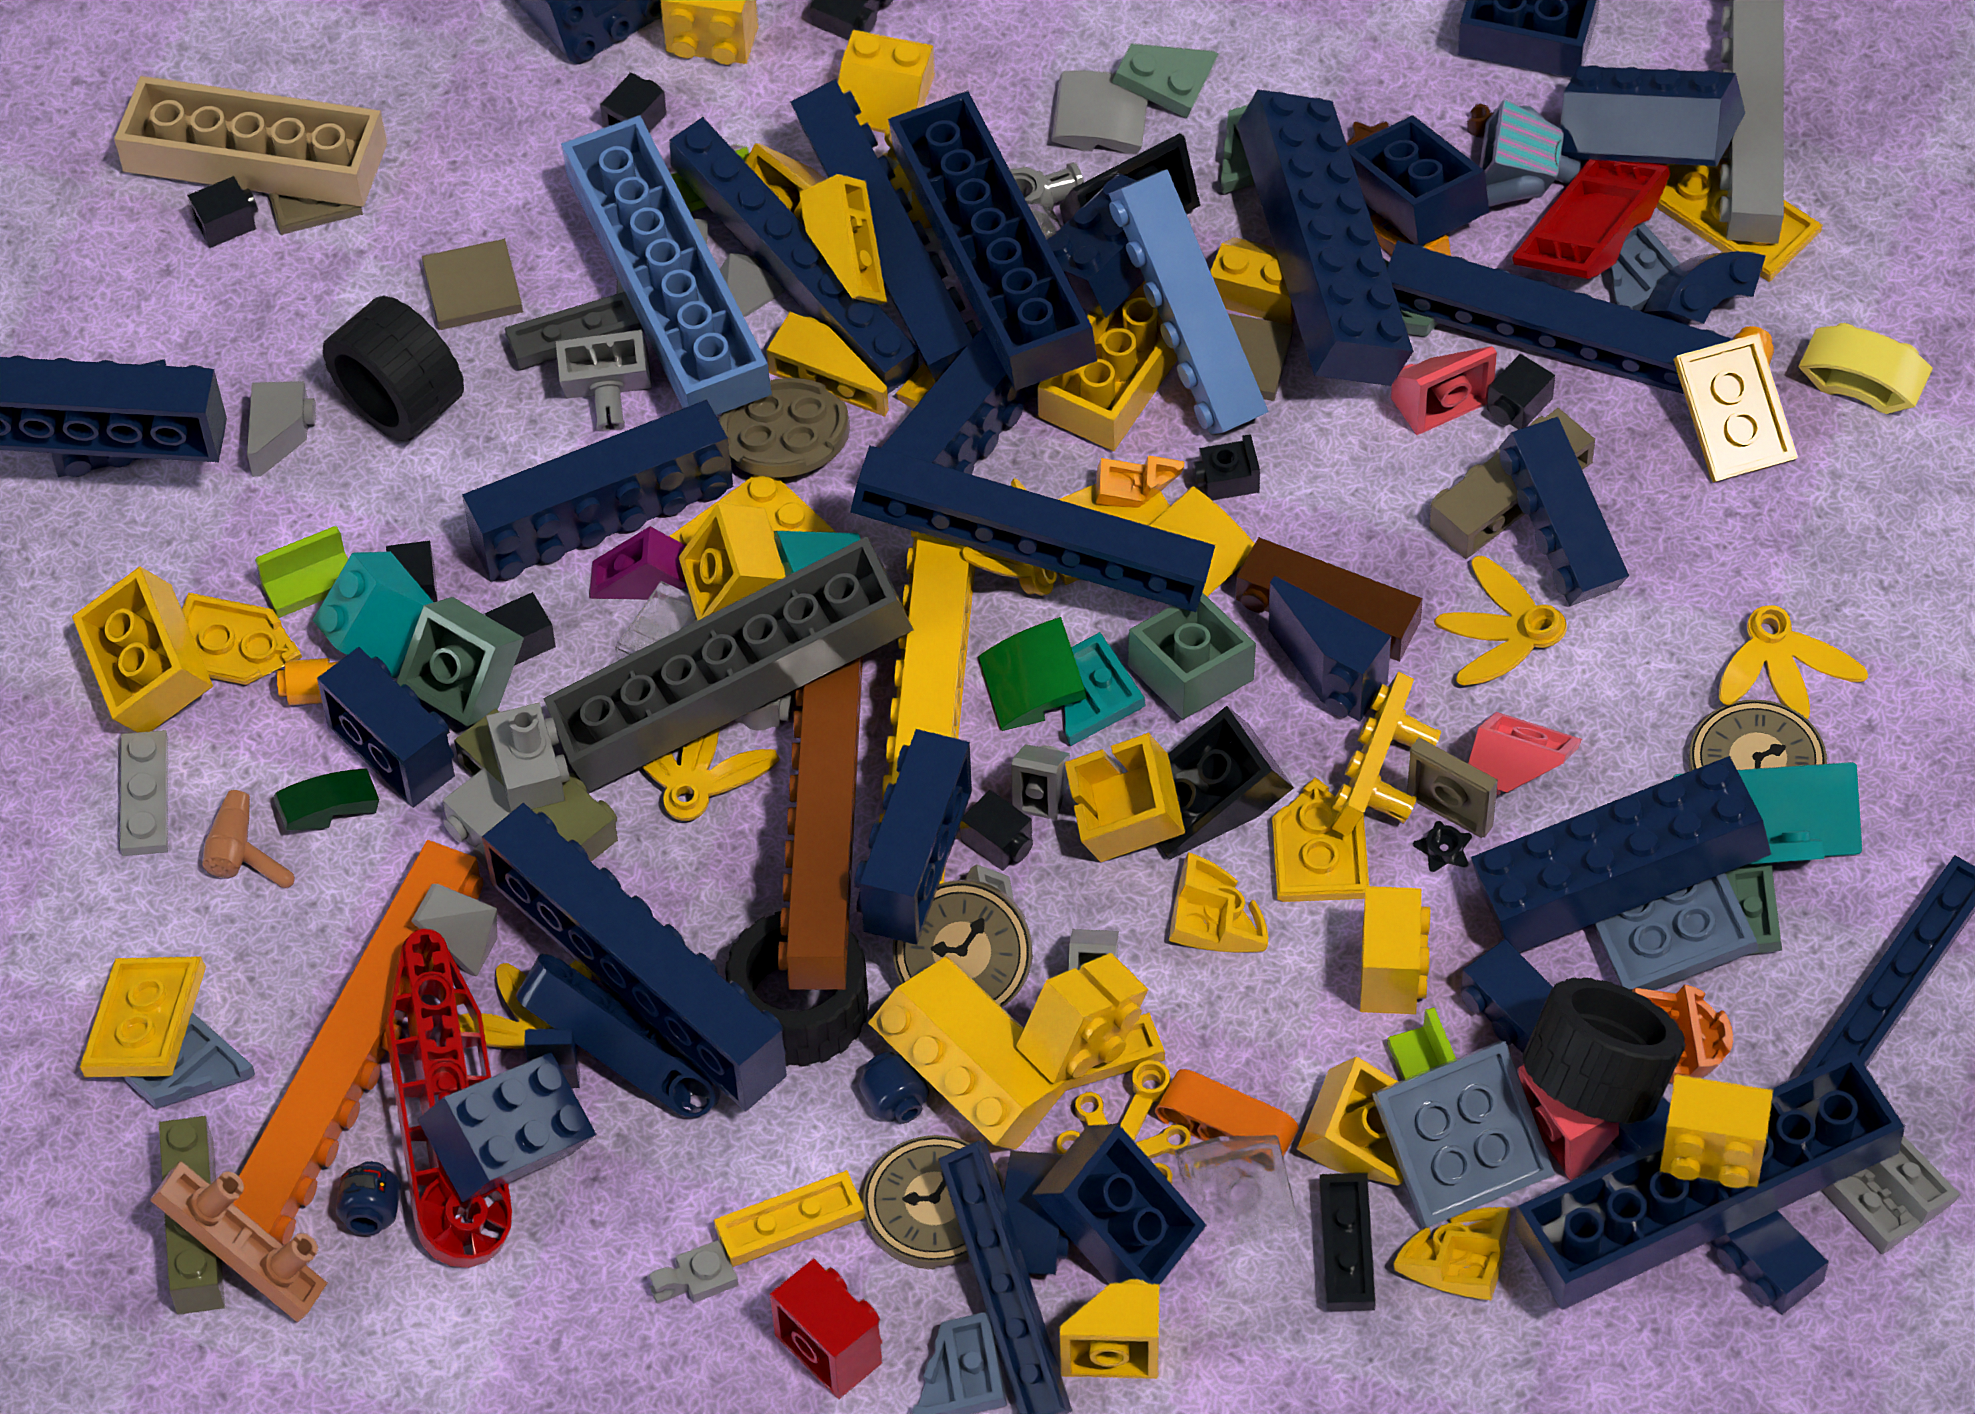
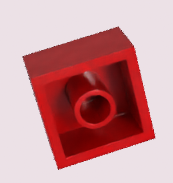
M813 1258L770 1293L775 1336L840 1399L882 1364V1339L879 1331L880 1317L866 1300L861 1299L858 1302L847 1291L846 1282L835 1269L831 1267L825 1269Z

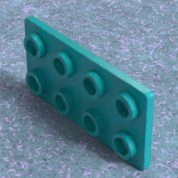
M1845 762L1737 770L1763 819L1771 855L1749 864L1825 859L1824 856L1853 855L1862 852L1856 763ZM1675 774L1673 778L1682 774Z

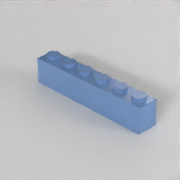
M1168 169L1154 173L1109 193L1112 201L1109 204L1112 218L1119 227H1123L1129 241L1126 245L1128 256L1135 267H1140L1146 282L1143 285L1146 299L1153 308H1157L1163 322L1160 325L1162 337L1169 348H1174L1180 363L1177 366L1178 375L1183 385L1192 391L1197 403L1194 406V412L1199 424L1204 429H1208L1212 435L1226 432L1268 413V408Z

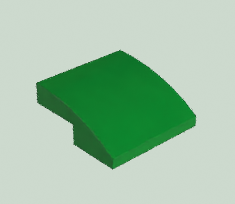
M1062 617L1043 622L1014 634L979 655L1002 731L1045 721L1043 711L1087 699Z

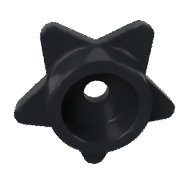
M1436 821L1427 837L1414 841L1413 845L1428 855L1429 870L1431 872H1436L1447 864L1465 868L1469 863L1463 849L1471 840L1472 835L1470 833H1460L1455 827L1444 825L1441 821ZM1446 844L1449 849L1442 851L1440 846Z

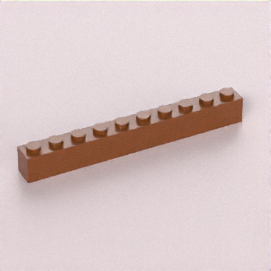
M863 656L796 689V706L803 707L802 711H794V738H801L800 743H792V770H799L798 775H790L789 795L790 802H797L796 807H788L787 831L788 835H794V840H786L785 866L786 868H792V874L783 875V901L790 902V907L781 908V936H788V942H779L778 954L779 970H788L789 989L846 990Z

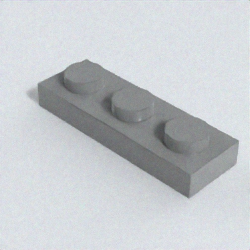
M166 730L121 734L120 850L122 856L168 853V735Z

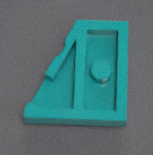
M1101 632L1071 647L1087 699L1065 705V731L1067 742L1070 746L1146 706L1145 697Z

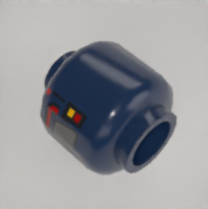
M375 1161L363 1162L360 1165L347 1169L341 1176L336 1204V1214L350 1231L360 1235H375L388 1228L395 1222L401 1191V1183L398 1177L387 1169L386 1166Z

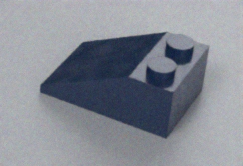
M1276 576L1273 577L1270 581L1269 632L1320 701L1325 703L1326 707L1333 714L1343 718L1349 716L1360 722L1370 709L1371 702L1381 684L1387 686L1391 636Z

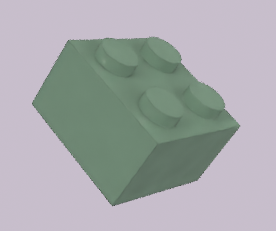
M1203 592L1196 612L1171 606L1129 629L1128 666L1182 719L1187 718L1254 680L1256 643Z
M454 597L424 605L397 683L400 686L403 684L408 685L418 698L464 725L475 724L496 708L498 710L524 638Z

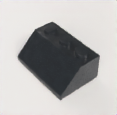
M1178 133L1072 188L1059 206L1063 223L1065 224L1080 208L1092 199L1118 173L1138 181L1168 169L1185 212L1187 213L1201 206L1185 136Z

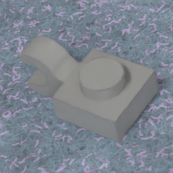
M720 1240L675 1256L678 1269L666 1267L649 1274L653 1284L650 1286V1290L657 1304L689 1292L693 1303L738 1286V1278Z

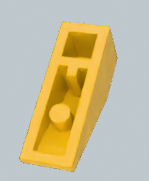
M836 174L800 191L802 218L805 223L806 233L851 298L879 305L886 303L887 299L866 181Z
M789 312L767 348L769 373L780 378H801L822 383L827 391L834 394L841 401L885 417L889 411L887 386L829 326L822 324L813 317H803Z

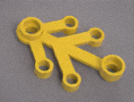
M1147 1060L1141 1062L1135 1067L1132 1074V1088L1135 1096L1120 1126L1134 1142L1153 1102L1160 1101L1170 1085L1169 1070L1159 1061ZM1154 1080L1160 1086L1155 1089H1147L1142 1085L1146 1081ZM1085 1092L1078 1096L1075 1102V1112L1081 1121L1086 1122L1087 1125L1108 1124L1103 1113V1100L1098 1094ZM1092 1102L1098 1106V1109L1088 1113L1083 1111L1081 1106L1084 1103ZM1174 1124L1167 1127L1163 1133L1136 1142V1144L1149 1159L1165 1153L1182 1155L1190 1148L1191 1135L1186 1127ZM1074 1130L1061 1133L1057 1138V1153L1065 1154L1067 1150L1062 1145L1069 1140L1075 1141L1080 1133ZM1172 1135H1181L1185 1138V1141L1180 1145H1173L1168 1141V1138ZM1154 1163L1172 1184L1173 1175L1171 1169L1165 1164Z

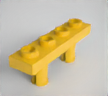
M1399 671L1389 686L1384 684L1379 686L1370 705V708L1376 711L1374 719L1371 717L1367 718L1357 739L1358 742L1364 744L1361 752L1358 750L1354 752L1345 771V775L1351 777L1349 785L1343 783L1332 805V808L1338 811L1332 829L1346 836L1350 835L1368 806L1399 820L1403 824L1406 822L1414 808L1417 797L1410 796L1381 781V776H1379L1392 740L1412 747L1418 737L1436 746L1441 735V730L1434 729L1406 714V710L1403 708L1414 679Z

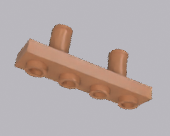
M180 1161L171 1169L150 1201L298 1323L308 1314L327 1285L323 1278L306 1265L318 1252L316 1241L308 1234L299 1233L283 1246L232 1204L240 1197L244 1190V1184L238 1175L229 1171L223 1172L209 1185Z

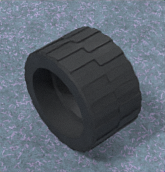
M388 296L374 298L323 343V359L325 360L326 368L344 398L368 423L387 437L394 438V440L410 441L460 399L464 392L462 372L448 345L419 313L396 298Z
M781 911L756 920L755 924L746 928L739 935V939L736 943H733L729 951V960L726 962L725 967L726 981L728 983L731 981L738 983L748 994L751 1004L761 1012L764 1010L769 1011L778 1019L783 1027L782 1038L783 1047L786 1051V1066H810V1064L826 1062L838 1053H843L849 1048L851 1042L858 1038L868 1016L869 997L866 962L863 949L859 947L858 939L853 932H849L846 990H837L827 1001L814 1008L801 1011H786L766 1004L754 993L761 980L779 968V942H788V936H781Z
M1586 977L1569 978L1565 981H1559L1551 989L1524 1050L1523 1062L1526 1071L1533 1078L1534 1083L1539 1088H1542L1547 1095L1563 1103L1566 1107L1581 1112L1586 1116L1605 1120L1606 1122L1635 1123V1121L1647 1120L1656 1112L1684 1051L1685 1038L1675 1020L1660 1006L1658 1007L1643 995L1641 996L1626 987H1621L1604 980Z

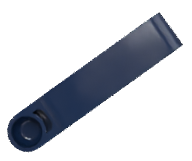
M540 954L516 994L517 1000L526 1009L554 1029H573L574 1041L578 1046L642 1091L657 1098L679 1115L699 1117L711 1111L718 1104L721 1089L628 1006L559 958L548 954ZM692 1095L701 1096L707 1100V1103L697 1107L691 1104L690 1097Z

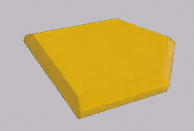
M188 593L182 611L210 678L247 685L284 667L285 661L302 658L301 652L294 641H291L273 609Z
M1316 777L1303 788V792L1290 805L1284 806L1272 817L1277 899L1282 902L1365 899V886H1369L1364 814L1349 836L1332 829L1338 811L1332 808L1336 796L1329 792V787Z

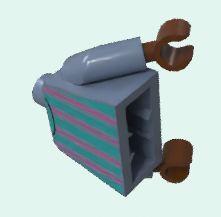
M1504 99L1498 108H1495L1494 112H1490L1489 107L1484 104H1477L1472 108V118L1467 120V127L1471 135L1484 137L1480 167L1485 170L1489 206L1528 198H1540L1555 180L1569 185L1579 173L1580 162L1561 155L1564 135L1562 130L1547 122L1533 107L1518 106Z

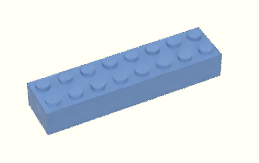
M641 116L630 118L561 143L566 175L682 408L684 409L708 400L715 415H719L772 395L768 363Z

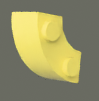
M1848 323L1816 328L1798 366L1821 392L1829 395L1841 394L1855 397L1885 414L1916 407L1933 369L1919 356V352L1912 345L1899 343L1882 334L1856 328Z

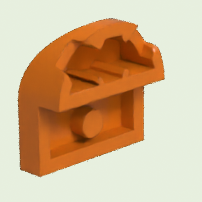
M1685 984L1676 994L1634 988L1632 990L1665 1010L1675 1020L1679 1030L1684 1035L1685 1048L1669 1083H1674L1675 1074L1701 1079L1706 1077L1721 1064L1731 1051L1733 1046V1030L1730 1020L1725 1011L1721 1010L1717 1013L1703 1000L1706 995L1704 991Z

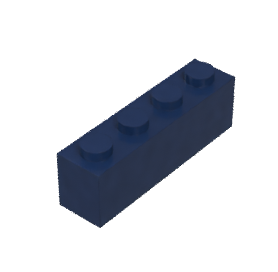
M1559 417L1511 432L1499 446L1500 462L1506 474L1511 475L1518 490L1517 499L1524 514L1529 515L1535 528L1537 547L1542 554L1547 555L1551 564L1553 582L1557 591L1564 595L1568 605L1572 606L1618 589L1629 577L1628 571Z

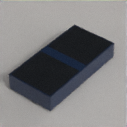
M573 1029L525 1030L524 1045L527 1061H532L552 1052L571 1088H580V1069Z

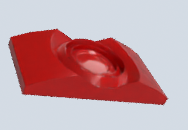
M1589 159L1512 256L1514 265L1586 279L1601 274L1616 264L1624 241L1636 225L1650 220L1670 175L1668 166L1643 162Z

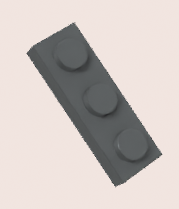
M622 292L505 327V333L518 369H523L556 359V341L641 330V323L626 293Z

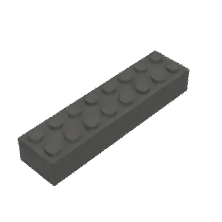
M868 536L543 699L551 718L553 717L556 731L570 765L584 783L588 792H591L914 629Z

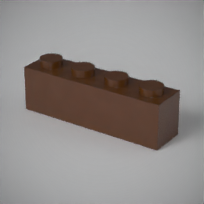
M1258 537L1237 575L1236 600L1242 602L1247 609L1256 613L1269 612L1270 581L1276 576L1390 635V658L1399 662L1421 622L1423 598Z

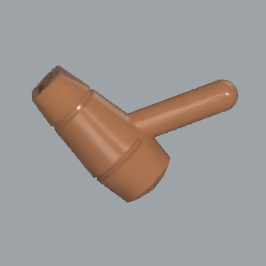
M229 790L206 839L202 862L203 868L213 876L231 878L238 874L244 861L280 887H291L295 881L294 874L247 842L250 812L249 794L239 790Z

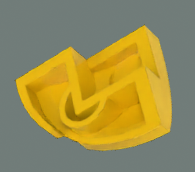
M1188 852L1175 898L1169 933L1170 942L1219 952L1265 951L1268 947V931L1263 914L1254 900H1251L1248 908L1253 916L1256 928L1244 912L1245 898L1235 888L1238 881L1231 874L1211 861Z
M1491 1207L1466 1211L1450 1218L1451 1223L1437 1228L1432 1239H1429L1431 1237L1430 1228L1425 1227L1403 1246L1394 1261L1395 1271L1441 1291L1471 1298L1492 1300L1507 1243L1511 1218L1510 1208ZM1479 1221V1222H1477V1223H1474V1224H1471V1225H1468V1226H1465L1464 1224H1460V1223H1466V1222Z

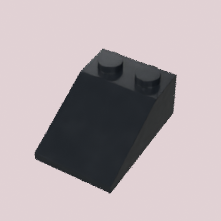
M1225 706L1168 753L1185 834L1159 842L1158 845L1169 859H1173L1259 817L1294 789L1251 726L1228 706Z

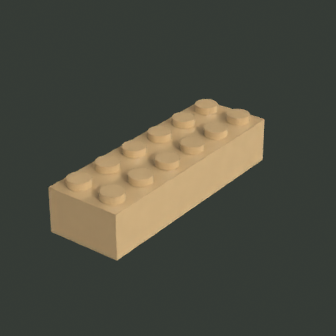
M146 76L139 77L114 138L123 172L210 185L234 176L241 189L244 190L249 189L251 191L364 207L387 146L381 110Z

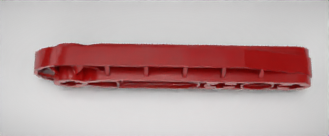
M423 928L410 934L402 945L385 1031L417 1235L421 1245L433 1258L449 1266L470 1268L487 1263L501 1251L512 1226V1205L508 1183L462 1202L421 1125L409 1127L404 1097L420 1098L423 1115L435 1105L434 1096L438 1095V1101H440L447 1095L491 1078L481 1011L460 973L445 939L439 932ZM423 956L425 961H430L428 970L425 973H423ZM400 980H402L404 993L402 995H398ZM425 994L432 995L440 1001V1004L428 1005L420 999V996ZM457 1005H465L474 1023L475 1032L460 1031ZM395 1010L406 1011L410 1037L396 1040L393 1025ZM433 1027H437L435 1033L437 1044L435 1040L430 1039ZM477 1046L482 1076L467 1075L463 1049ZM398 1054H413L417 1081L402 1084ZM411 1141L426 1142L430 1169L415 1171ZM418 1185H428L420 1199ZM491 1195L496 1202L487 1207L484 1198ZM457 1214L466 1215L465 1221H468L469 1219H471L472 1221H471V1223H469V1224H468V1223H462V1222H461L462 1216H460L458 1219H456V1215H457ZM486 1221L504 1229L500 1240L481 1234ZM472 1244V1255L465 1254V1246Z

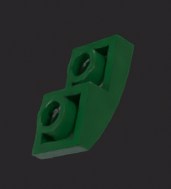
M367 768L316 776L275 792L274 801L286 831L329 828L333 815L376 813L380 800Z

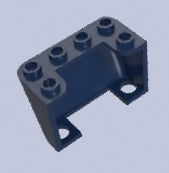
M514 0L560 51L577 65L593 58L600 52L662 18L661 0Z

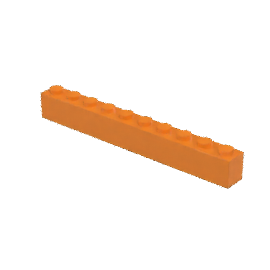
M430 840L425 842L239 1175L244 1184V1190L240 1197L232 1204L284 1246L293 1236L296 1227V1220L294 1218L301 1205L308 1206L315 1196L318 1184L316 1178L323 1166L329 1167L335 1160L339 1148L337 1140L344 1127L350 1129L354 1125L360 1111L359 1100L365 1089L372 1090L379 1079L381 1065L379 1063L386 1051H388L385 1029L399 955L406 938L414 931L419 930L411 921L432 884H440L476 900L479 898L483 888V878L480 877L478 861L475 856ZM423 956V973H425L428 970L430 961H425ZM400 980L398 995L404 994L402 980ZM395 1010L393 1025L396 1040L401 1038L402 1027L400 1025L407 1014L406 1011Z

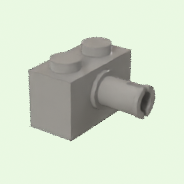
M642 330L556 341L559 380L566 399L595 396L597 429L599 431H610V414L614 430L623 429L625 422L623 420L620 393L652 388L648 347Z
M540 702L486 715L492 747L511 812L523 802L530 809L565 801L562 783L570 781L567 764L563 754L558 756L554 754L552 746L559 744L553 717L544 719Z

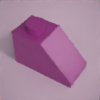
M649 526L593 560L589 597L592 599L662 600L687 585L679 561V555L686 545Z

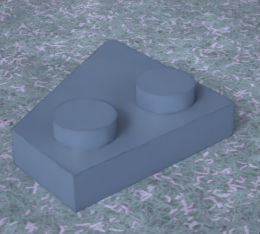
M1644 222L1636 225L1624 241L1616 264L1608 268L1616 304L1626 305L1641 312L1644 311L1650 295L1661 279L1680 264Z
M192 1012L172 1076L124 1078L129 1085L157 1109L248 1080L255 1075V1072L250 1062Z
M987 1311L941 1322L935 1340L936 1351L934 1356L928 1361L923 1376L926 1383L919 1404H914L912 1414H974L1007 1406L997 1343Z

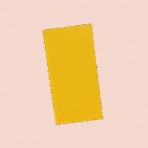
M1720 159L1717 166L1660 163L1659 165L1668 166L1670 175L1656 208L1722 252L1747 251L1765 255L1760 277L1768 282L1822 231L1823 224L1784 200V217L1778 244L1727 240V222H1719L1721 197H1727V190L1720 189L1721 166L1728 163L1723 159Z

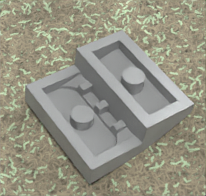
M1082 70L1063 71L1059 80L1052 141L1081 151H1093L1098 144L1126 154H1138L1143 143L1148 99L1113 83L1112 80L1115 73Z
M1904 1135L1899 1154L1822 1189L1831 1201L1882 1254L1892 1249L1950 1207L1960 1196V1193Z

